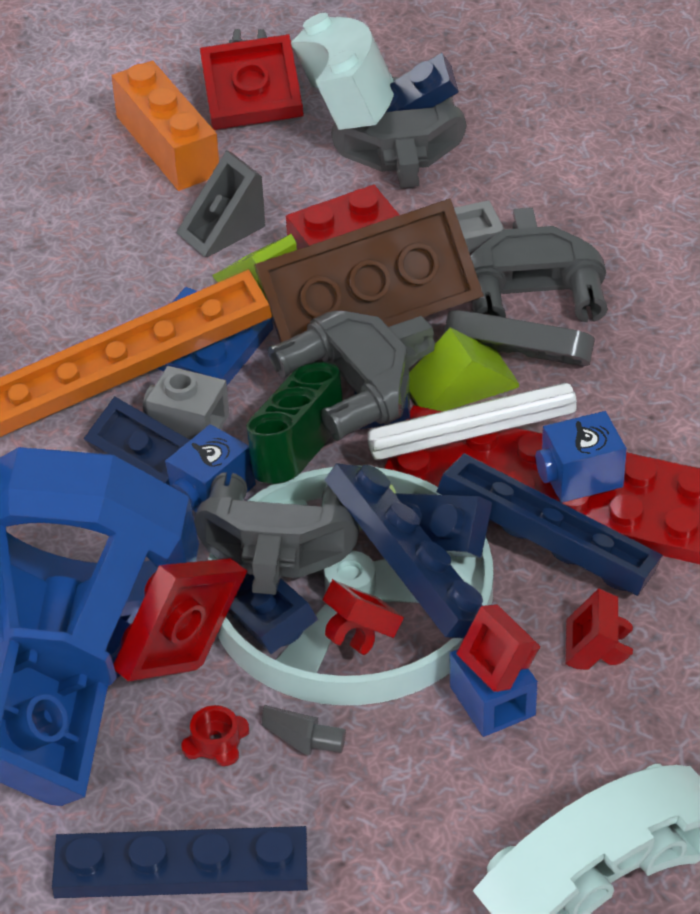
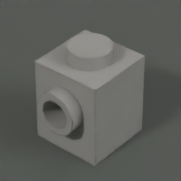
M167 366L157 384H152L147 389L143 401V413L189 440L194 438L209 424L221 430L229 417L226 380Z

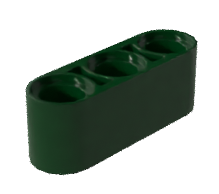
M316 362L298 367L248 420L246 429L252 472L256 480L268 484H277L294 479L331 438L332 435L328 433L323 423L321 410L343 401L340 371L337 366L326 362Z

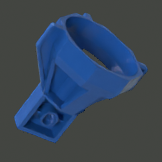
M18 447L0 457V783L54 806H63L86 796L107 689L109 685H112L121 676L115 671L113 664L121 649L123 633L133 623L145 597L144 589L147 581L157 571L159 565L196 562L199 549V540L189 496L115 455ZM29 523L61 524L105 534L109 538L98 563L58 556L33 547L8 533L6 527Z

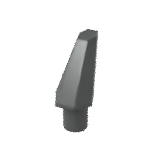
M268 705L263 706L261 725L305 755H311L313 748L339 753L343 751L346 729L318 725L319 717Z

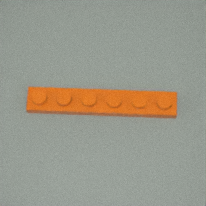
M249 269L0 377V437L272 318L269 303Z

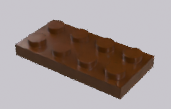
M451 198L254 265L263 294L269 303L272 320L280 343L307 331V325L310 321L326 312L348 311L376 316L390 327L484 296Z

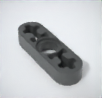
M462 310L448 312L444 329L445 333L451 327L498 352H521L527 357L578 366L590 365L595 338L592 335L574 329Z

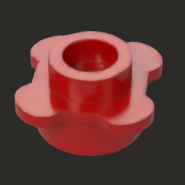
M212 705L204 707L197 711L190 721L191 734L183 739L181 743L182 753L189 759L203 757L215 760L220 766H230L239 759L237 748L241 738L249 734V723L244 717L236 716L232 710L224 706ZM215 734L221 736L219 739H210Z

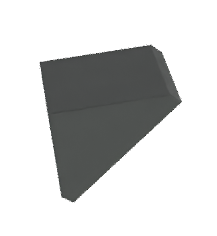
M226 150L176 233L204 257H209L265 227L262 176L235 154Z

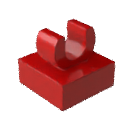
M333 579L322 599L337 612L328 621L325 628V636L334 644L340 646L347 632L356 628L350 646L362 655H366L373 647L375 631L394 638L404 619L402 615L380 598Z
M598 588L566 619V665L575 669L589 670L600 659L609 665H618L626 661L633 654V648L618 641L623 640L633 631V625L628 620L618 616V596Z
M498 604L480 607L456 654L494 692L511 689L520 670L528 669L531 666L541 646Z

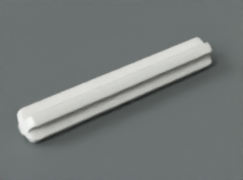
M561 383L372 428L368 431V446L375 460L388 459L571 415L576 411L577 399L571 385Z

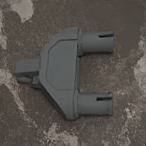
M452 96L433 108L385 112L379 122L372 126L338 130L336 123H334L331 136L335 148L343 157L381 172L396 170L400 188L419 186V177L417 175L419 168L429 167L460 144L465 135L467 124L464 113L454 105Z
M533 207L513 209L515 221L513 222L512 229H503L482 244L470 256L484 295L472 300L473 312L488 313L492 316L506 318L501 294L565 289L572 290L575 315L579 320L588 322L586 306H590L593 322L603 318L607 313V303L601 286L606 276L604 259L600 253L588 242L557 227H537Z
M331 311L313 318L307 325V331L277 345L270 346L268 348V355L272 366L276 372H279L281 378L289 376L298 367L313 363L319 359L324 362L328 361V363L338 367L340 375L357 393L331 407H325L321 410L322 420L328 433L333 435L334 440L339 441L344 436L374 421L379 424H388L402 417L410 383L409 368L418 362L419 359L434 351L433 327L422 316L388 327L376 316L348 311Z
M227 472L221 473L214 478L210 497L197 508L194 520L197 535L205 548L218 559L231 558L247 570L246 574H253L255 580L252 584V592L276 594L281 577L300 578L340 562L355 547L360 530L359 524L328 484L322 493L321 506L243 501L247 493L246 482L239 475L232 473L229 486H225Z

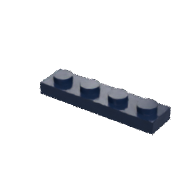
M465 453L443 473L436 491L441 495L479 496L493 502L489 520L501 525L508 534L517 538L528 539L551 551L558 560L567 564L578 565L601 577L608 586L617 590L628 591L636 596L640 594L649 582L663 556Z
M336 463L325 478V482L442 634L449 638L464 639L480 607L483 606L481 594L473 586L463 581L451 566L450 555L441 546L432 542L419 525L421 523L419 516L411 508L401 503L390 489V480L382 471L371 465L360 467Z
M306 826L56 834L52 877L54 899L308 890Z

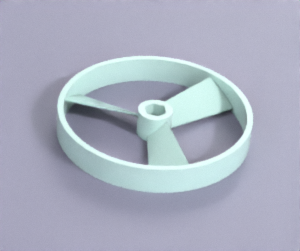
M333 467L307 471L287 482L272 484L247 501L308 505L307 501L322 498L323 490L327 485L325 478ZM375 467L388 477L396 493L441 495L436 492L437 486L418 477L395 470ZM485 538L481 558L450 556L451 566L463 581L473 586L481 594L483 606L492 605L493 560L490 546ZM352 550L343 560L324 569L325 593L333 579L376 596L385 602L419 603L385 559L372 561L366 554ZM210 553L209 560H218L213 554ZM325 604L316 614L318 620L305 629L302 635L295 642L291 643L276 660L248 643L234 629L227 617H225L217 634L230 657L256 680L283 694L301 700L331 705L374 704L398 699L420 691L450 673V652L459 649L464 640L463 638H452L428 656L393 670L366 675L338 676L317 673L331 643V640L325 636L326 625L331 617L337 614L328 604Z

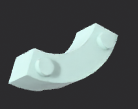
M327 13L312 16L304 22V29L291 42L311 86L319 89L338 130L376 125L390 106L394 96L390 83L394 82L369 27L359 20L347 17H329Z
M653 764L642 771L626 775L601 786L563 808L527 835L516 846H509L499 851L490 860L487 866V875L474 888L473 892L491 914H591L599 906L612 898L614 893L612 882L639 867L649 876L670 867L696 864L700 861V776L691 766H662L661 764Z

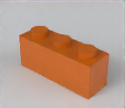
M152 60L133 65L127 70L112 74L117 118L174 187L180 191L207 181L219 163L217 133L158 65Z

